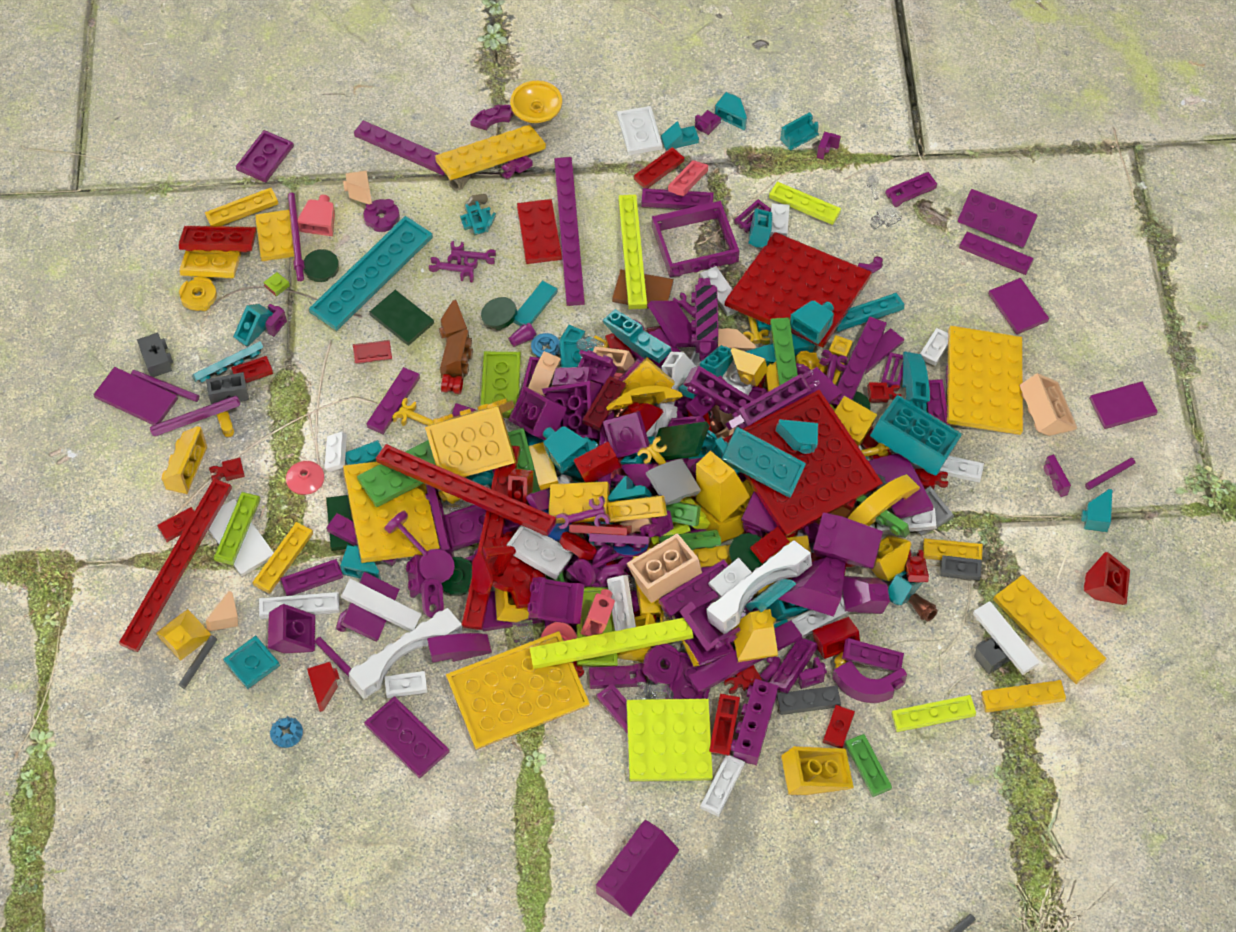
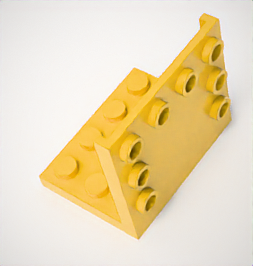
M505 398L491 404L477 406L478 410L471 412V409L460 411L459 416L453 417V414H449L432 420L433 424L425 427L436 466L466 477L515 463V456L502 413L515 408L513 400L507 402Z

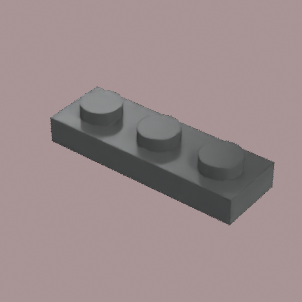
M838 686L791 691L788 694L777 693L780 715L835 708L836 705L841 706Z

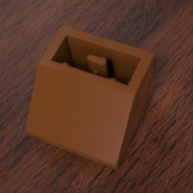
M463 330L448 337L440 366L441 378H443L444 374H450L454 378L456 376H463V379L465 375H468V360L472 359L473 348H471L472 338H469V330Z

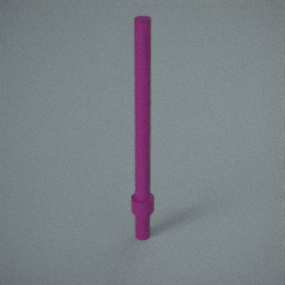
M291 192L288 194L295 258L293 265L294 270H296L297 281H303L305 265L301 254L295 193Z

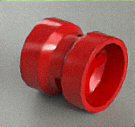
M444 374L441 392L448 393L453 391L454 394L461 395L463 376H456L454 378L450 374Z

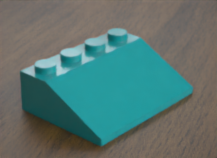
M897 395L880 417L870 436L878 443L884 444L893 452L902 455L911 463L917 464L926 472L936 476L963 434Z

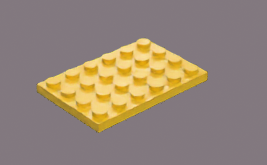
M950 325L948 329L947 424L1021 435L1023 432V397L1020 384L1023 383L1022 337Z
M369 462L343 466L361 563L412 557L415 554L423 555L400 529L393 533H388L384 529L391 519L404 510L408 514V519L403 526L426 551L440 549L429 499H426L425 495L427 493L425 483L376 508L358 482L357 476L380 464Z
M559 631L446 674L475 750L590 706L572 662L533 669L530 647L563 641Z

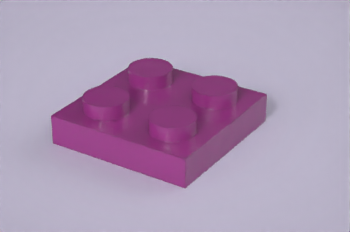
M640 411L603 421L609 444L617 458L638 453L641 448H647L650 445Z

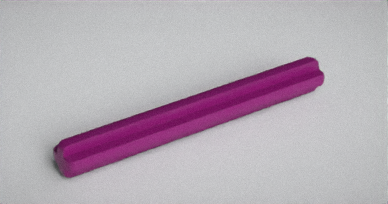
M235 395L150 427V432L154 437L238 407L240 406V400Z

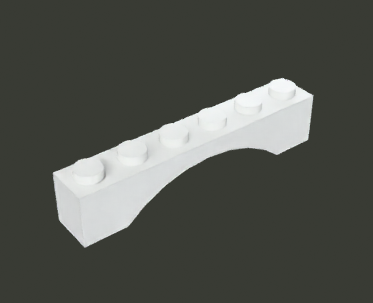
M670 352L662 365V371L675 381L672 389L678 391V387L685 382L690 370L696 366L684 352ZM657 402L653 405L660 408V404H657ZM669 402V403H663V404H668V405L674 406V403H675V402ZM657 421L648 430L647 436L655 435Z
M792 541L789 545L784 546L775 556L770 557L761 567L756 568L752 574L742 579L738 585L727 591L723 597L713 602L707 608L708 622L723 634L728 633L740 623L745 605L757 591L775 581L801 575L812 566L811 553L796 541Z
M448 608L438 611L433 618L427 622L420 623L413 631L403 634L398 641L388 644L383 651L371 655L366 662L353 667L349 672L350 683L363 699L367 698L381 688L384 676L402 656L415 649L428 646L427 638L461 634L462 624Z

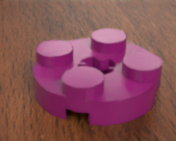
M392 199L372 201V204H366L363 213L366 226H370L376 232L391 230L400 219L399 209ZM382 213L385 214L384 217H382V218H380V216H378L379 214H382Z
M669 644L652 646L644 658V675L648 676L652 682L658 685H667L679 679L683 670V663L678 656L680 655L679 652ZM662 659L664 660L666 669L661 668L660 662L662 661Z

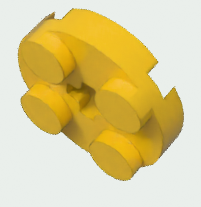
M194 277V280L185 281L179 290L182 305L195 311L209 310L217 298L213 282L206 277ZM201 291V295L195 296L194 293Z

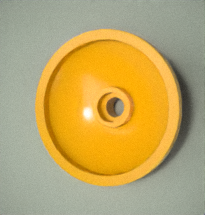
M540 80L528 81L519 85L513 91L510 105L513 113L521 120L530 123H542L551 120L560 112L562 108V95L551 83Z

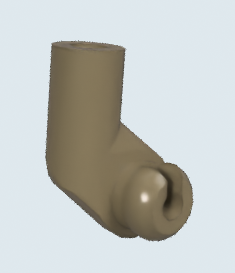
M487 194L472 195L465 204L472 206L475 205V201L486 203L488 201Z

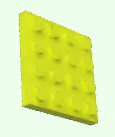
M709 699L627 700L629 782L708 781L713 779L711 752H709L711 744Z

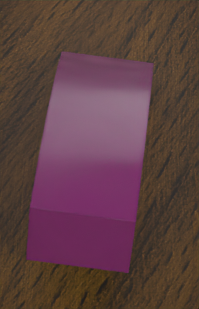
M461 633L427 638L432 663L452 659L455 662L492 653L488 634Z

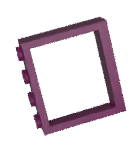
M721 201L652 216V230L669 277H678L715 266L739 262L740 250ZM717 218L729 250L672 263L661 231Z

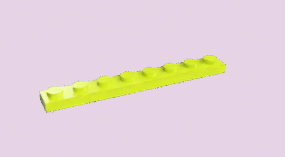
M636 194L619 195L618 202L628 309H647Z
M680 618L530 647L533 669L691 639L693 638V632L686 620Z

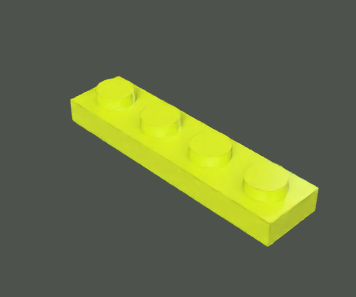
M778 181L769 193L770 199L790 205L793 209L831 225L835 223L841 213V208Z
M971 695L893 710L891 715L896 732L975 717L976 710Z

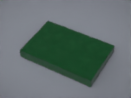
M396 289L369 311L371 317L408 346L435 324L434 319Z
M705 421L659 428L656 437L660 436L661 440L656 445L658 447L667 445L666 450L659 453L665 461L699 456L710 425ZM653 457L650 460V462H656Z
M348 495L326 497L328 524L337 513L353 521ZM329 533L331 551L344 550L347 548V545L353 546Z

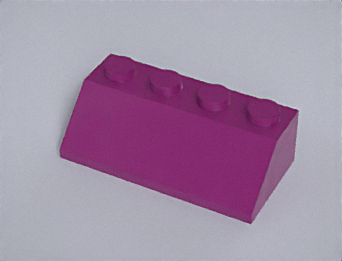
M645 819L596 884V894L629 917H632L678 854V847L663 830Z

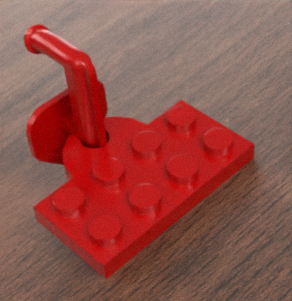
M512 537L494 538L492 541L493 547H483V552H478L473 559L472 588L482 594H488L493 585L501 591L511 592L517 609L528 608L531 598L530 585L533 578H546L543 572L514 556L516 553L515 547L506 546ZM494 556V557L489 561V563H488V562H487L488 557Z

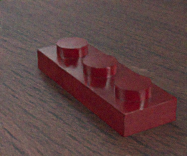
M609 376L584 416L582 423L600 431L604 425L603 421L607 420L612 410L607 411V406L623 394L627 383Z

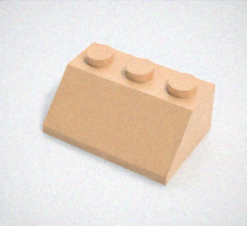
M1037 373L1020 384L1022 397L1028 404V412L1035 421L1034 426L1038 432L1051 436L1077 429L1057 381Z
M678 533L627 563L638 586L651 603L702 573L698 557Z

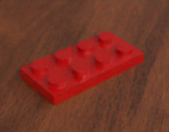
M552 199L517 203L526 264L562 260Z
M184 226L179 240V250H203L207 252L212 250H221L223 252L252 251L257 234L256 227Z

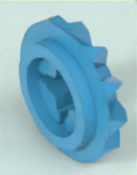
M550 333L537 335L531 342L532 353L536 357H541L544 351L552 355H558L559 339ZM549 345V349L546 348L543 350V346Z
M289 716L279 718L277 722L272 724L270 730L271 740L275 745L282 748L296 745L303 736L301 723L296 718H290ZM288 727H290L289 730L292 734L286 733L285 735H283L281 729H287Z

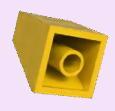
M710 451L696 464V483L701 489L696 495V501L722 523L750 496L735 470Z

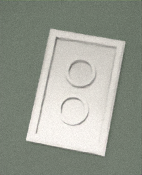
M651 106L617 112L628 155L663 149Z
M522 525L506 545L515 547V557L555 580L574 554L571 551L565 550L559 542Z

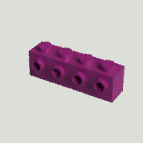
M700 366L690 370L683 384L688 387L687 390L689 392L703 396L704 401L709 404H716L726 414H733L739 408L755 400Z
M755 679L753 686L749 685L746 696L749 697L748 704L744 703L741 715H744L743 722L739 721L736 733L739 734L738 739H733L731 751L734 752L733 757L757 766L779 685Z

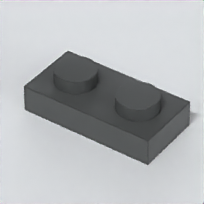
M942 555L940 576L980 581L982 560Z

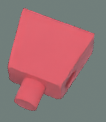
M322 194L318 200L310 199L307 201L297 220L300 232L333 237L335 210L334 204L329 202V196Z
M602 589L600 594L596 593L580 634L592 636L603 633L615 600L611 598L613 593L610 590Z

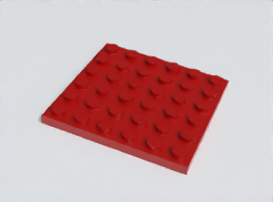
M774 232L768 240L767 246L762 248L728 295L724 306L771 325V319L790 318L791 320V314L810 301H816L821 305L825 302H830L834 307L832 311L834 314L833 323L819 344L791 328L792 334L824 348L870 280L872 272Z
M820 389L743 428L746 432L806 463L790 498L743 473L776 525L786 537L821 519L823 513L830 514L883 484ZM779 419L818 423V445L815 451L808 454L794 451L776 432ZM733 434L724 438V442L729 443Z

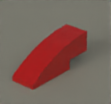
M720 693L709 752L730 756L740 697Z

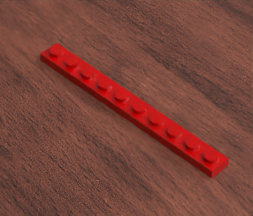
M385 444L376 457V461L379 464L547 536L556 523V517L388 444Z
M511 445L516 460L515 463L495 468L491 486L492 490L508 496V475L514 469H517L521 450L520 446ZM486 510L477 553L483 552V547H493L492 541L494 538L502 537L506 518ZM494 556L488 557L487 562L489 563ZM472 579L462 627L483 630L491 589L488 594L475 591L472 588Z
M215 478L212 480L120 639L119 644L121 646L139 652L232 490L231 484Z

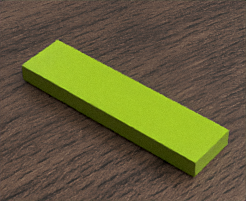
M241 492L215 553V561L234 565L260 503V496Z

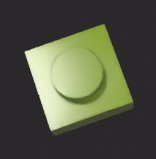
M278 272L263 282L264 287L276 297L290 287L289 282Z

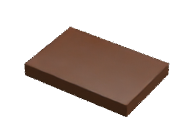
M620 269L612 302L628 305L625 270ZM644 274L647 309H649L648 304L650 301H669L674 279Z

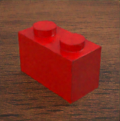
M609 442L574 459L575 465L585 483L595 482L621 468Z
M849 616L812 630L814 642L817 643V649L824 659L842 653L846 639L850 638L860 641L859 630Z

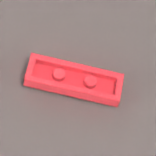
M692 160L668 185V191L679 196H685L708 172V165Z

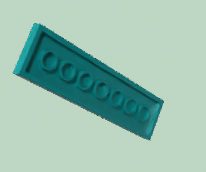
M404 216L309 307V312L338 331L433 238V233L407 216Z

